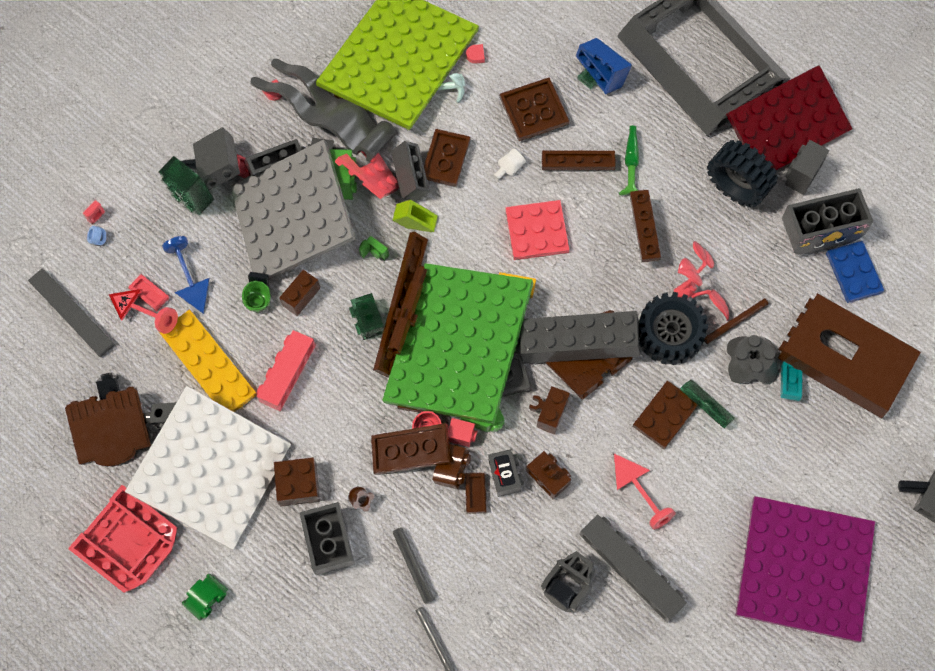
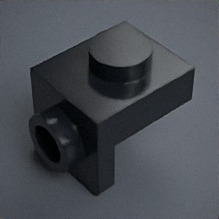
M105 373L100 375L101 378L96 381L100 400L107 399L106 395L108 392L120 391L117 381L119 379L118 374Z

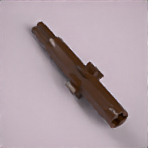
M424 266L416 267L401 309L397 308L393 320L397 322L387 348L393 354H401L409 327L415 326L418 315L414 314L427 273V269Z

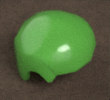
M249 282L243 288L242 302L249 311L259 312L265 310L270 304V289L263 282Z

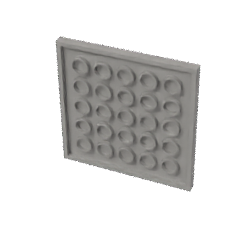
M324 139L271 165L265 171L255 176H249L230 186L252 272L268 274L269 280L356 239L330 150Z

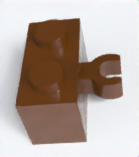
M551 386L545 402L542 401L541 397L533 395V400L537 401L538 405L533 406L530 404L529 409L533 412L541 411L537 421V428L555 435L569 400V392Z
M543 451L526 466V472L553 500L571 484V475L565 468L561 469L556 464L557 460L552 454H547Z

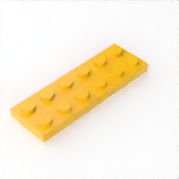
M190 309L178 317L177 323L171 332L167 334L159 332L211 400L236 412L257 396L255 390Z

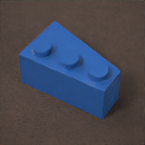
M594 38L580 44L576 53L577 59L605 94L623 87L632 64L601 40Z

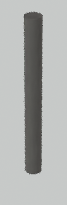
M423 607L418 608L415 611L445 670L455 671Z

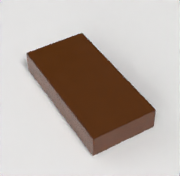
M465 473L466 514L486 513L485 473Z

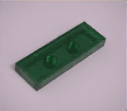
M692 379L680 388L684 394L721 427L726 428L735 419L733 415Z

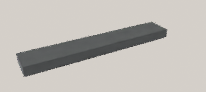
M43 268L28 280L99 357H102L115 345Z

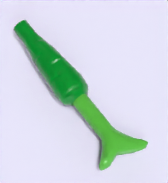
M634 125L629 127L625 154V165L628 167V185L619 192V195H627L631 191H638L635 186V168L639 165V149L636 134L637 127Z

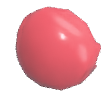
M423 411L414 418L412 429L442 424L440 417L434 412Z

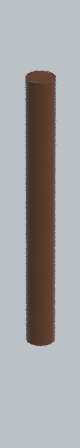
M765 298L707 335L704 342L709 344L766 307L769 304Z

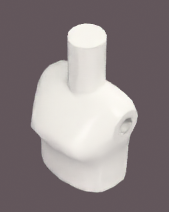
M513 148L508 154L499 159L498 165L500 169L493 176L497 180L505 173L513 176L526 163L525 158Z

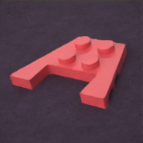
M347 153L335 160L338 166L343 164L349 169L348 172L351 176L356 175L360 180L364 181L362 185L379 199L399 189L397 179L379 153L370 161L371 163L363 167H359Z

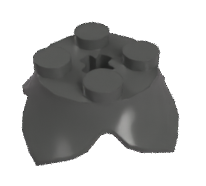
M752 335L750 337H737L728 342L727 353L731 356L728 372L732 382L747 383L752 379H757L762 383H770L775 380L778 371L775 358L776 348L770 340ZM751 355H755V356L757 357V359L754 358V359L752 360V359L750 358V356H751Z

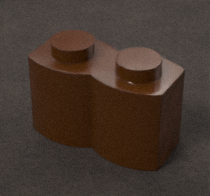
M449 444L451 463L437 465L432 480L435 484L458 489L464 482L465 473L463 471L469 465L471 455L467 448Z

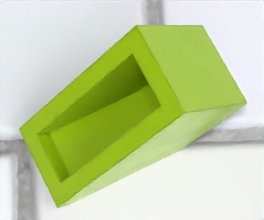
M408 200L396 204L392 221L407 229L434 232L438 215L416 202Z

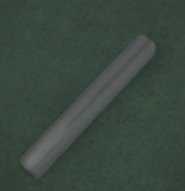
M397 528L393 531V535L425 604L434 600L433 594L403 528Z

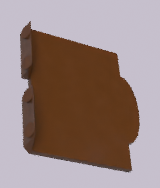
M619 357L616 365L604 359L545 363L583 400L604 383L602 377L604 373L610 370L611 376H613L632 361L633 357Z
M132 386L126 390L108 392L106 395L107 399L97 401L98 397L92 396L87 400L72 401L66 405L65 411L79 464L95 461L96 464L101 466L119 465L133 458L136 450L151 446L137 387Z

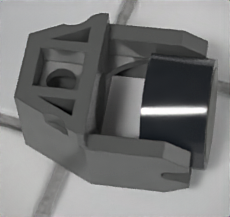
M577 551L568 555L565 559L558 560L541 585L544 596L559 609L565 612L571 610L575 613L591 593L595 573L593 562ZM562 574L567 575L581 585V591L577 595L568 585L558 580V577Z

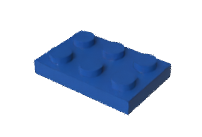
M863 241L826 252L847 303L884 292V288Z

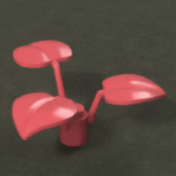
M695 241L693 242V249L703 261L702 265L696 270L690 260L687 258L682 259L679 264L678 273L685 275L689 279L675 288L674 292H678V297L682 298L683 294H686L688 298L691 296L693 299L697 296L708 294L711 301L724 314L726 321H728V306L716 290H705L695 293L697 290L696 285L700 287L703 284L699 273L706 265L711 269L714 267V260L710 253Z

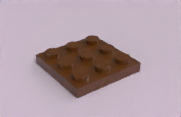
M550 77L499 94L518 141L569 125V119Z

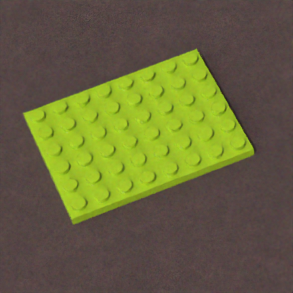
M376 0L317 79L316 86L410 130L478 32L479 25L425 0Z

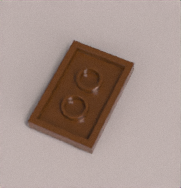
M435 129L424 164L427 180L457 187L471 137Z
M667 380L632 427L662 449H665L699 403Z

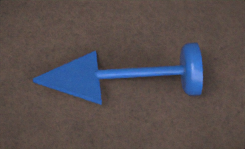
M178 236L171 238L163 243L162 248L166 253L177 254L189 287L179 290L175 294L204 314L210 278L195 284L193 283L181 254V250L188 245L187 237Z

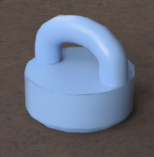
M91 226L87 234L88 243L103 245L107 237L105 230L98 226Z

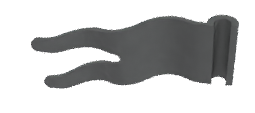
M279 59L271 61V66L279 72L300 79L308 89L316 106H311L304 96L289 84L268 82L258 77L251 78L250 84L262 91L276 92L284 96L305 123L330 130L355 155H358L361 151L365 152L367 155L366 161L368 162L395 135V129L388 121H381L376 124L362 107L342 98L337 99L327 90L316 86L318 77L305 66L291 65Z

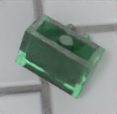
M370 293L350 300L352 307H349L352 318L356 317L357 324L354 325L357 334H362L363 340L383 334L384 325L373 294Z

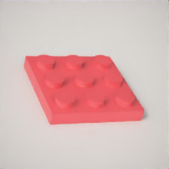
M560 200L505 207L514 260L569 253Z

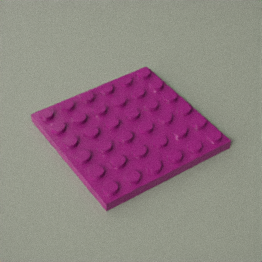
M754 496L735 616L860 643L875 521Z

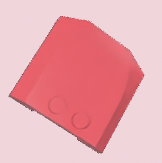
M121 485L109 499L110 502L68 549L118 589L126 593L145 584L173 550L178 528L148 504L125 493L126 487Z

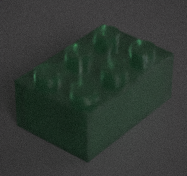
M175 156L159 170V174L162 177L161 181L167 186L166 189L171 193V196L177 202L182 201L185 204V208L191 213L195 211L198 215H201L215 200L202 178Z

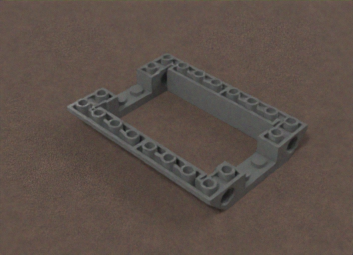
M657 0L634 15L617 36L706 136H709L729 122L726 115L728 112L790 80V77L717 0ZM695 3L759 71L756 75L714 103L651 36L656 31L658 22L678 9L682 13L686 12Z

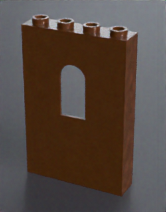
M817 293L815 298H809L804 306L807 311L805 313L801 312L795 321L799 323L797 327L792 326L787 334L790 337L788 342L784 340L778 350L781 353L778 359L792 365L797 370H801L805 375L882 419L892 406L921 351ZM825 330L833 331L859 346L852 360L824 345L820 340L821 332Z

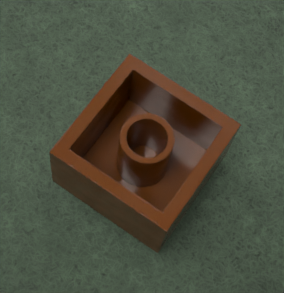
M314 457L274 462L276 497L280 507L320 502L317 464Z

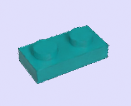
M784 361L781 365L780 398L800 401L802 398L803 372L793 368L792 365Z

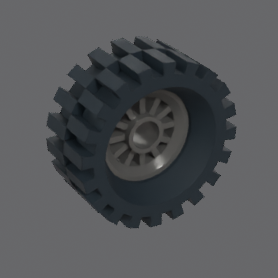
M734 140L726 142L707 166V170H709L707 172L708 176L712 177L710 179L712 183L717 184L716 188L718 190L721 189L723 195L731 197L733 202L738 201L739 205L743 206L745 204L746 207H756L777 184L776 180L778 179V176L775 175V168H771L773 164L765 160L766 156L764 154L760 155L758 149L755 147L753 149L750 148V144L747 143L743 145L738 140L736 142Z
M668 292L662 293L661 299L657 295L653 297L652 303L649 301L646 304L639 319L640 347L645 346L644 353L646 355L651 352L653 354L651 359L654 361L657 358H661V364L666 365L667 361L670 360L671 365H677L678 360L681 363H685L688 357L692 359L696 352H699L707 335L708 324H706V314L702 315L704 309L701 305L698 308L696 307L697 301L695 299H692L690 302L687 300L688 295L683 294L681 298L678 297V292H673L672 296L668 297ZM667 328H673L676 332L670 333Z

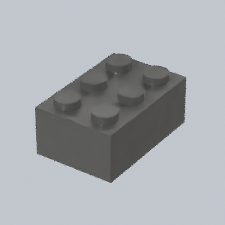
M339 502L299 512L312 570L315 575L355 565Z

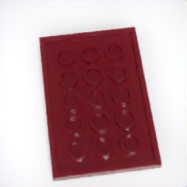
M820 65L726 114L739 141L743 145L745 143L750 144L752 149L754 147L758 149V153L760 155L764 154L766 156L765 160L770 161L773 164L771 168H775V170L792 162L797 157L801 146H806L809 140L822 146L852 130Z

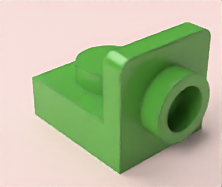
M372 236L367 240H363L359 246V253L362 258L369 252L377 259L381 258L384 261L389 257L388 248Z

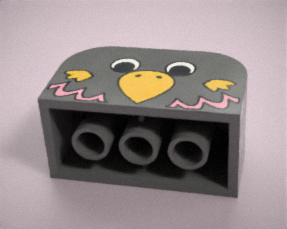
M860 188L787 205L782 216L793 251L797 255L809 254L852 243L863 237L873 223Z

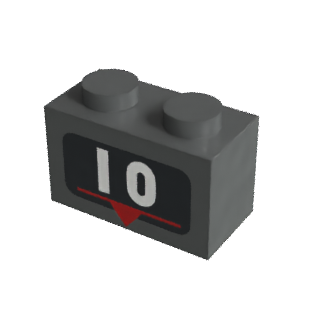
M512 449L488 454L497 496L501 497L521 492V485H524L522 474L517 472L516 466H519L517 455H513Z

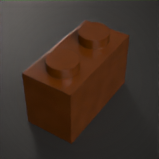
M302 270L279 297L282 306L298 316L320 290L319 281L305 270Z

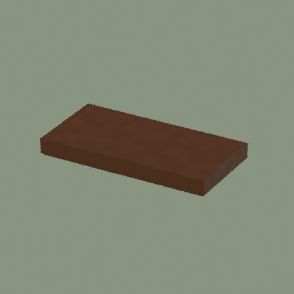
M446 423L371 435L373 474L375 475L451 463L448 425Z

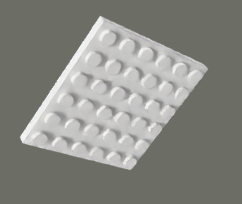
M186 386L126 488L125 493L233 550L275 474L274 462L283 460L291 444Z

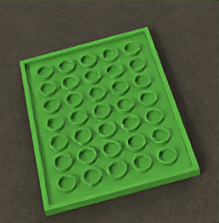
M425 263L424 267L427 269V273L414 312L418 317L415 326L409 327L401 354H396L382 401L386 404L495 424L532 291L533 280Z

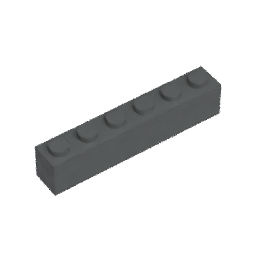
M597 514L580 531V536L668 623L686 605L685 596L679 590H674L670 586V581L664 575L660 576L655 571V566L649 560L645 561L635 546H630L626 543L625 536L619 531L615 532L610 527L611 523L604 516L601 518Z

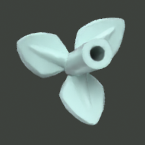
M454 73L449 76L453 82L442 83L437 91L457 89V103H459L465 93L463 87L465 86V81L462 74Z

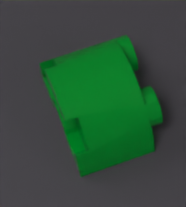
M207 574L203 581L199 579L186 593L189 597L182 601V605L201 621L202 618L206 619L211 614V606L215 602L220 603L226 597L228 589L214 576Z

